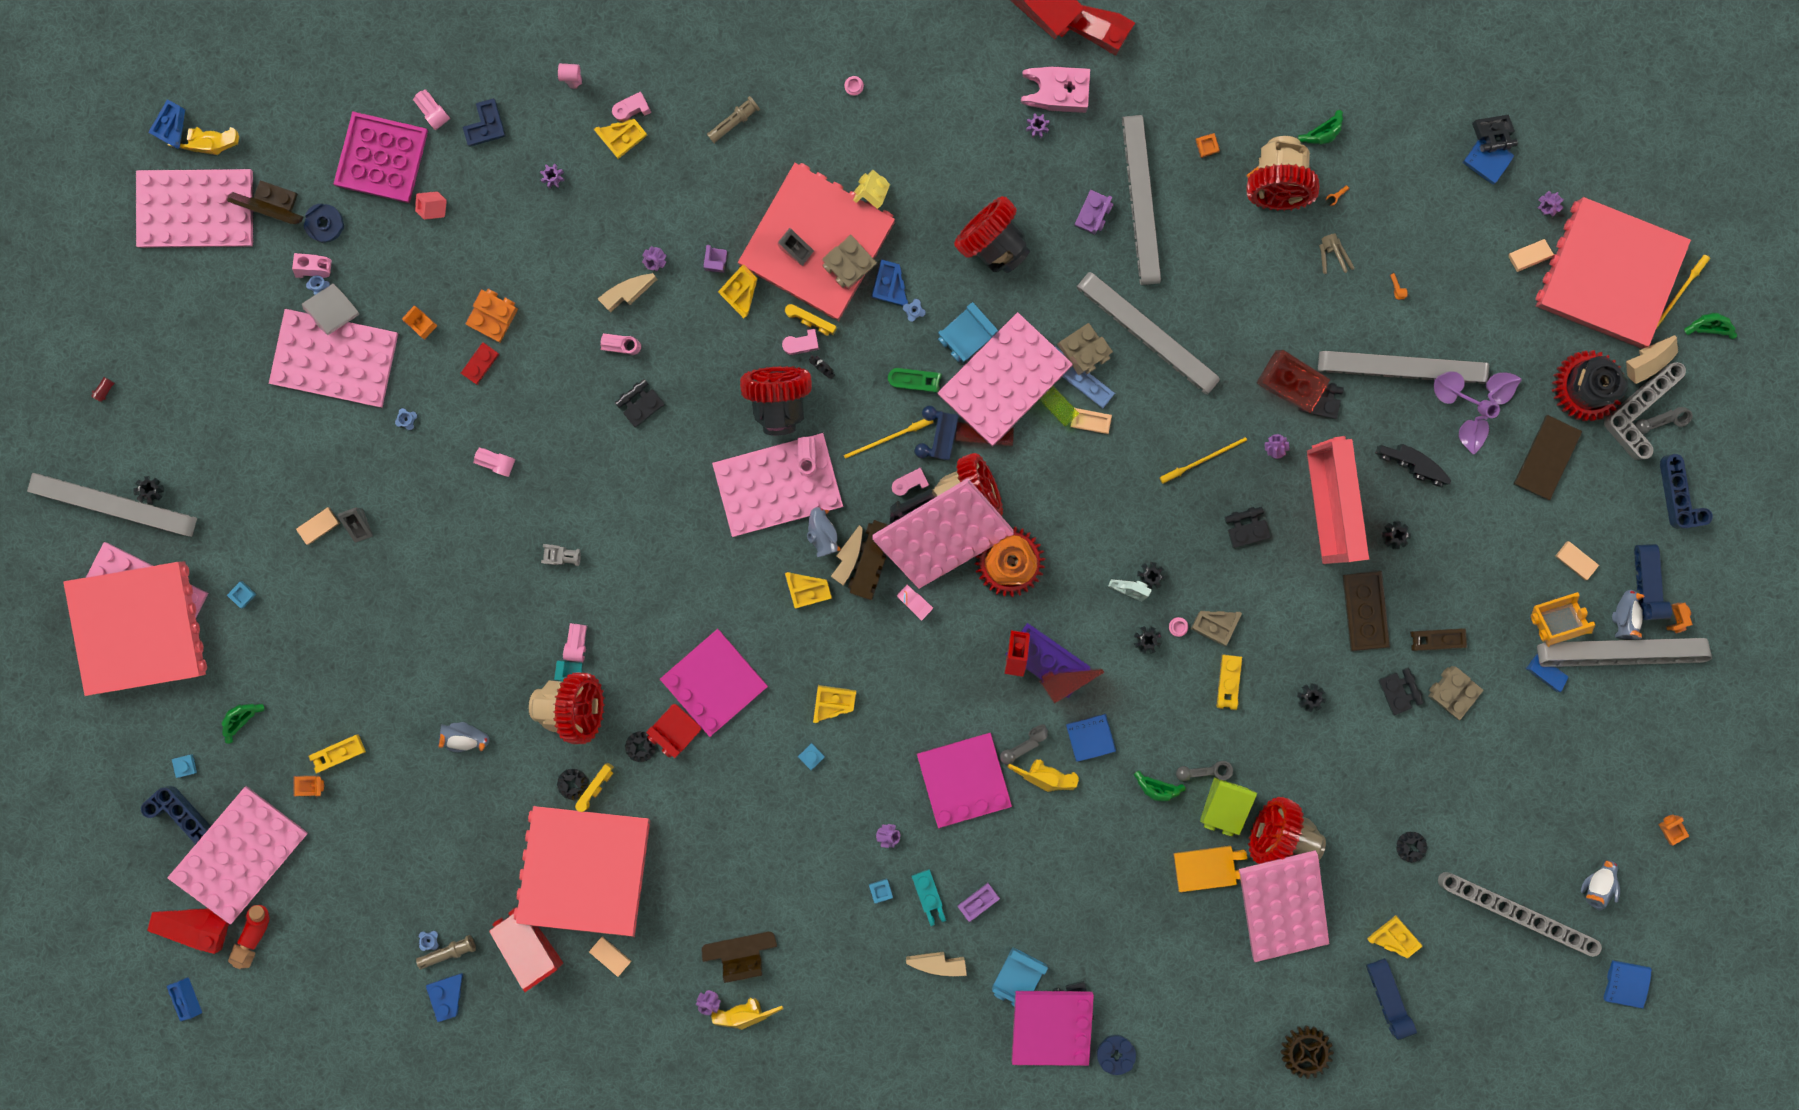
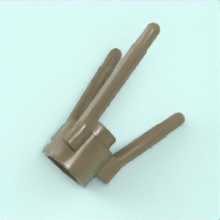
M1336 234L1323 237L1321 239L1323 244L1319 245L1323 273H1327L1325 250L1328 253L1335 251L1344 273H1347V268L1341 254L1350 269L1354 270V266L1342 247L1340 240L1337 239Z

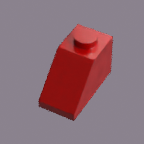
M1011 630L1004 674L1024 677L1028 659L1030 633Z

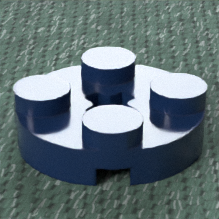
M313 205L305 214L304 229L312 239L321 243L334 241L344 229L341 213L331 205ZM321 219L328 220L326 227L320 228Z
M1111 1035L1105 1038L1099 1045L1097 1059L1105 1072L1112 1075H1121L1133 1068L1136 1052L1128 1039L1121 1035ZM1115 1050H1118V1052L1122 1054V1056L1119 1057L1118 1060H1115L1114 1057H1111V1054H1114Z

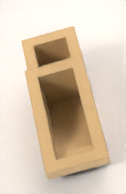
M652 273L628 279L606 291L598 300L610 312L624 300L631 305L657 278Z
M1674 335L1641 349L1640 356L1626 361L1627 377L1637 384L1664 368L1678 353L1677 337Z
M860 525L837 555L842 562L831 577L842 585L849 578L859 555L862 541V527Z
M944 952L906 957V964L927 973L941 976H967L964 957L945 959Z

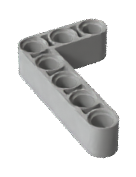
M1676 362L1666 365L1605 418L1604 425L1606 429L1633 459H1648L1653 454V447L1632 421L1685 376L1686 368L1683 364ZM1671 368L1675 369V376L1671 374ZM1657 380H1659L1662 384L1661 389H1659L1656 385ZM1643 393L1647 395L1646 402L1642 399ZM1629 405L1633 408L1632 414L1628 412L1627 408ZM1614 418L1618 419L1619 424L1617 427L1613 424ZM1627 432L1631 434L1630 441L1626 439ZM1640 446H1641V447L1643 448V450H1644V453H1643L1642 456L1639 454V451H1638V449H1639Z

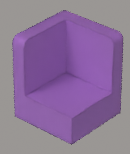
M707 245L704 269L706 271L724 273L727 251Z

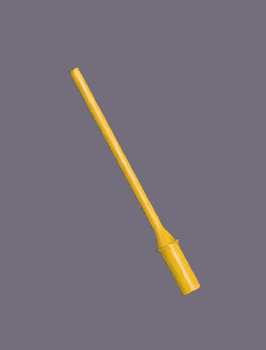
M1703 255L1693 270H1691L1689 279L1661 315L1657 327L1690 282L1700 275L1710 257Z
M923 419L912 423L908 428L845 454L844 457L846 459L904 433L919 430L934 422L933 420L927 421Z
M1245 437L1186 467L1176 468L1159 477L1161 483L1164 484L1181 476L1186 470L1247 441V438Z

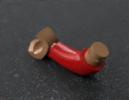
M254 905L247 911V921L237 941L240 946L236 944L233 946L228 960L235 968H249L252 964L255 952L249 949L254 950L270 921L269 912L262 905Z

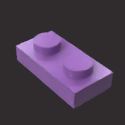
M987 883L957 906L970 922L1000 898L990 884Z

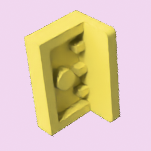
M872 170L868 175L865 173L859 179L860 185L854 191L856 195L853 201L857 203L864 197L878 209L883 204L890 184L883 176Z

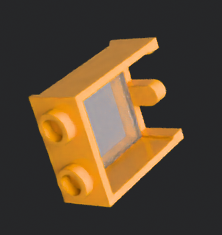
M1578 592L1534 606L1531 620L1534 625H1537L1539 636L1542 641L1546 642L1548 647L1593 632L1595 623L1587 622L1586 617L1588 613L1586 608H1580L1577 603L1580 596Z

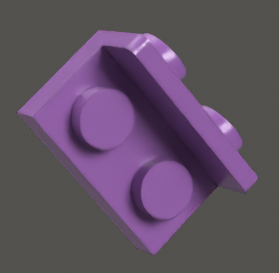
M1090 190L1074 225L1094 235L1097 230L1101 231L1105 220H1103L1104 214H1109L1114 204L1110 202L1112 197H1106Z

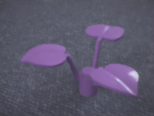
M1449 371L1437 376L1435 379L1434 392L1443 403H1453L1458 395L1478 405V412L1482 416L1476 417L1475 421L1467 420L1459 430L1461 443L1472 454H1475L1481 448L1487 438L1489 425L1485 420L1498 416L1500 412L1498 404H1505L1512 398L1517 386L1522 381L1520 377L1504 372L1494 374L1486 384V388L1490 392L1487 395L1489 400L1481 402L1460 393L1464 387V379L1461 374Z

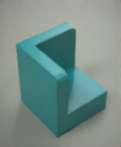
M558 660L554 680L563 681L568 674L581 673L582 663Z

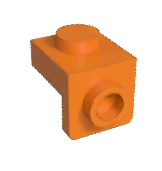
M413 306L402 318L424 340L437 327L416 306Z
M1686 603L1671 605L1677 623L1666 626L1667 630L1679 633L1687 630V626L1693 625L1690 618L1691 611Z
M294 776V796H321V792L324 791V781L321 780L320 776Z
M1669 815L1663 819L1662 823L1658 824L1668 843L1672 846L1689 837L1682 824L1684 819L1677 815Z

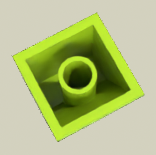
M1214 777L1200 822L1204 823V827L1215 831V828L1223 830V834L1232 837L1234 834L1240 835L1257 793L1251 789Z

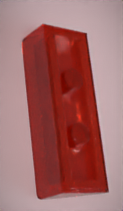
M957 422L955 441L990 445L968 423ZM1012 427L995 445L1012 447L1014 428Z

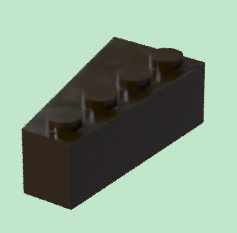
M876 520L873 521V524H868L866 534H869L867 542H862L860 552L863 554L861 560L857 559L854 570L857 572L855 578L851 577L848 588L851 589V594L869 600L873 599L887 556L874 542L873 534L887 527L888 524Z

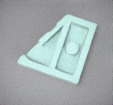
M1111 579L1108 587L1141 602L1149 597L1151 589L1147 588L1148 585L1140 581L1132 582Z

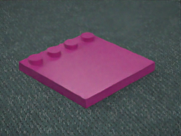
M352 111L334 185L410 204L428 130Z
M719 629L715 630L660 678L662 683L709 737L768 687Z
M991 733L917 753L938 828L1012 807Z
M1015 991L1012 1065L1089 1066L1093 992Z

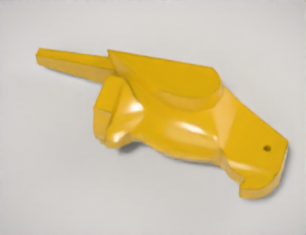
M198 127L196 129L191 128L188 130L187 135L188 144H180L179 148L218 155L221 151L238 145L239 135L237 130L231 127L230 130L223 133L216 131L202 132Z
M1036 759L1033 762L1029 772L1011 764L1008 765L1009 769L1023 776V779L1047 792L1074 790L1079 781L1078 775L1075 772L1064 775L1055 768L1045 766L1041 759Z
M750 998L746 1004L737 1005L726 1012L719 1009L717 1013L712 1011L711 1018L714 1025L742 1030L783 1010V1006L762 1013L758 1000Z

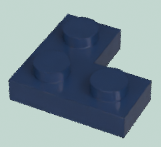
M493 98L476 103L481 122L463 127L467 145L471 147L506 137L496 100Z

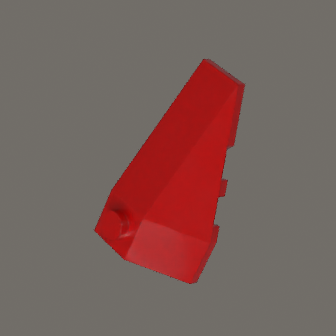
M1082 5L1085 8L1081 13L1083 17L1076 24L1072 22L1068 28L1116 56L1135 22L1120 13Z
M209 908L152 912L147 931L191 948L215 954L223 948L229 923Z

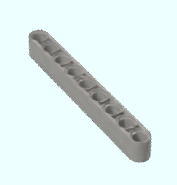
M1143 116L1122 117V126L1125 127L1123 129L1124 145L1127 146L1125 147L1126 163L1129 164L1127 166L1128 181L1131 182L1129 190L1130 199L1133 201L1131 208L1132 217L1135 220L1133 227L1134 236L1137 239L1135 245L1137 258H1139L1137 261L1139 276H1141L1139 281L1140 285L1158 284L1161 281Z
M1088 272L1077 285V289L1080 292L1083 291L1084 295L1092 302L1098 303V307L1109 316H1114L1113 319L1125 329L1127 327L1128 331L1137 339H1142V343L1153 352H1158L1157 355L1169 365L1172 364V367L1181 375L1187 376V380L1198 389H1203V393L1208 395L1220 381V378L1093 273Z
M1333 351L1319 352V372L1326 370L1329 373L1345 372V374L1356 375L1364 373V375L1370 376L1383 375V377L1397 378L1402 376V378L1419 379L1421 377L1424 380H1435L1441 374L1454 371L1462 375L1465 383L1479 382L1478 384H1486L1489 378V363Z
M32 473L27 492L191 537L197 522L196 517H190L175 511L171 512V510L157 506L153 507V505L135 502V500L117 497V495L99 492L95 489L81 487L77 484L63 482L62 480L37 473Z
M1706 638L1559 642L1550 645V647L1546 643L1537 646L1539 663L1542 667L1701 663L1712 659L1709 641Z
M1443 872L1438 878V884L1443 889L1593 957L1601 952V944L1596 939L1450 872ZM1451 877L1452 884L1450 886H1446L1445 882L1447 878ZM1469 885L1470 891L1467 894H1464V887ZM1486 893L1487 900L1481 902V896ZM1504 901L1505 907L1499 910V904ZM1518 910H1522V916L1520 918H1516V913ZM1540 918V923L1534 926V920ZM1557 926V932L1552 934V928ZM1575 934V939L1569 942L1570 935ZM1592 942V948L1587 950V944Z

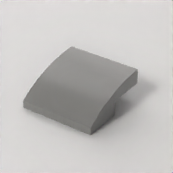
M334 284L302 303L303 309L327 335L359 315V312Z

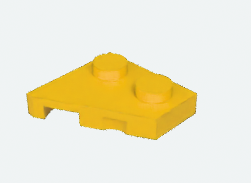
M635 119L594 129L617 159L648 136Z
M785 573L795 609L832 598L827 580Z

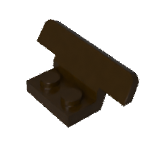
M261 180L259 181L254 198H249L235 192H231L227 196V201L232 204L290 224H298L302 222L304 217L292 213L297 193Z
M768 931L705 944L702 947V959L705 962L721 958L724 983L762 976L760 950L777 947L776 938L773 932Z

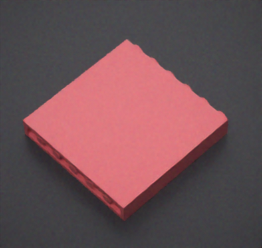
M794 163L740 257L738 264L740 266L745 265L755 275L839 322L864 276L849 290L846 286L842 288L835 279L837 277L833 272L829 274L824 269L822 259L850 235L874 259L892 229L895 219L890 212L886 210L881 212L869 201L859 200L857 203L854 202L856 193L852 191L848 193L843 190L844 187L836 182H833V184L826 180L827 177L818 172L814 174L803 163H800V165ZM789 228L814 250L803 266L778 246L779 240Z
M1583 197L1575 201L1571 207L1570 212H1572V216L1564 225L1563 229L1566 230L1564 236H1561L1557 242L1556 247L1559 249L1557 254H1554L1550 260L1549 265H1551V269L1543 278L1542 282L1545 283L1543 289L1537 293L1535 300L1538 302L1536 307L1641 349L1649 347L1691 240Z
M1345 436L1312 445V449L1307 450L1322 563L1330 564L1368 560L1369 554L1352 439L1346 440Z
M185 561L64 581L85 696L206 675L207 664L203 660V643L199 639L200 626L196 622L195 614L197 610L196 605L192 601L193 588L189 584L188 576L190 572Z
M533 806V811L529 812L528 822H531L530 830L526 831L525 841L528 842L527 849H524L522 857L525 864L524 869L520 871L522 884L521 888H518L517 891L519 904L518 908L514 910L516 924L635 937L650 820L647 818Z

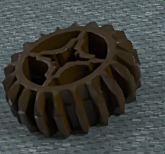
M1305 1025L1303 1031L1299 1026L1297 1027L1298 1033L1291 1030L1290 1033L1293 1036L1291 1038L1288 1035L1285 1036L1288 1043L1282 1042L1281 1044L1286 1048L1280 1050V1053L1285 1055L1281 1059L1283 1062H1287L1285 1067L1291 1069L1290 1072L1293 1075L1297 1073L1299 1078L1305 1075V1078L1309 1079L1310 1074H1312L1314 1078H1317L1316 1072L1319 1071L1320 1074H1324L1322 1068L1329 1069L1326 1063L1333 1062V1059L1329 1057L1334 1054L1333 1050L1330 1049L1333 1045L1331 1042H1328L1329 1037L1327 1035L1323 1036L1324 1032L1322 1030L1317 1031V1028L1314 1026L1310 1030ZM1313 1038L1317 1041L1306 1044L1302 1039ZM1298 1044L1299 1050L1293 1058V1049ZM1302 1046L1309 1050L1312 1059L1304 1053L1305 1050ZM1321 1047V1056L1317 1061L1316 1053L1320 1050L1319 1048ZM1305 1061H1309L1312 1063L1311 1066L1306 1067L1297 1065L1298 1063H1303Z

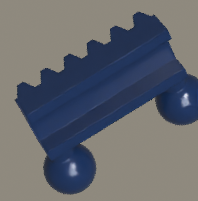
M926 406L922 410L923 418L927 421H932L935 418L938 419L933 447L930 449L928 445L920 443L915 447V455L918 458L931 456L950 460L958 415L937 411L933 406Z

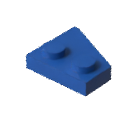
M167 99L148 133L179 149L185 109Z
M880 260L871 298L901 306L908 304L899 264Z
M463 973L426 985L437 1022L457 1016Z

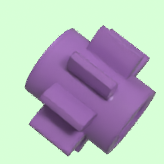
M1034 113L1032 120L1027 119V123L1030 126L1026 128V131L1032 132V138L1035 135H1039L1042 138L1043 132L1048 133L1049 129L1045 126L1049 124V120L1045 121L1043 119L1044 114L1040 117ZM1035 122H1037L1038 125H1041L1040 129H1038V127H1034Z
M546 164V169L540 171L544 176L541 182H548V188H551L552 185L559 188L558 183L564 181L560 176L564 173L563 170H557L556 164L553 167H549ZM554 173L556 177L550 179L548 176Z
M1548 191L1545 196L1539 198V201L1542 203L1538 209H1541L1543 215L1551 214V216H1554L1557 211L1560 212L1563 209V206L1560 204L1564 199L1558 195V192L1551 194Z
M651 246L642 255L644 257L642 263H644L647 269L658 271L659 267L663 268L666 263L664 260L666 255L660 248H653Z
M1276 434L1268 438L1269 442H1265V451H1267L1268 456L1281 458L1286 455L1285 451L1289 450V442H1287L1286 437L1284 438L1282 435Z
M883 824L882 828L878 829L876 838L877 841L882 842L881 847L894 848V844L899 842L900 832L895 830L896 825Z
M708 990L705 994H699L696 1006H699L698 1010L704 1015H711L712 1011L717 1013L721 1000H718L719 997L715 992Z

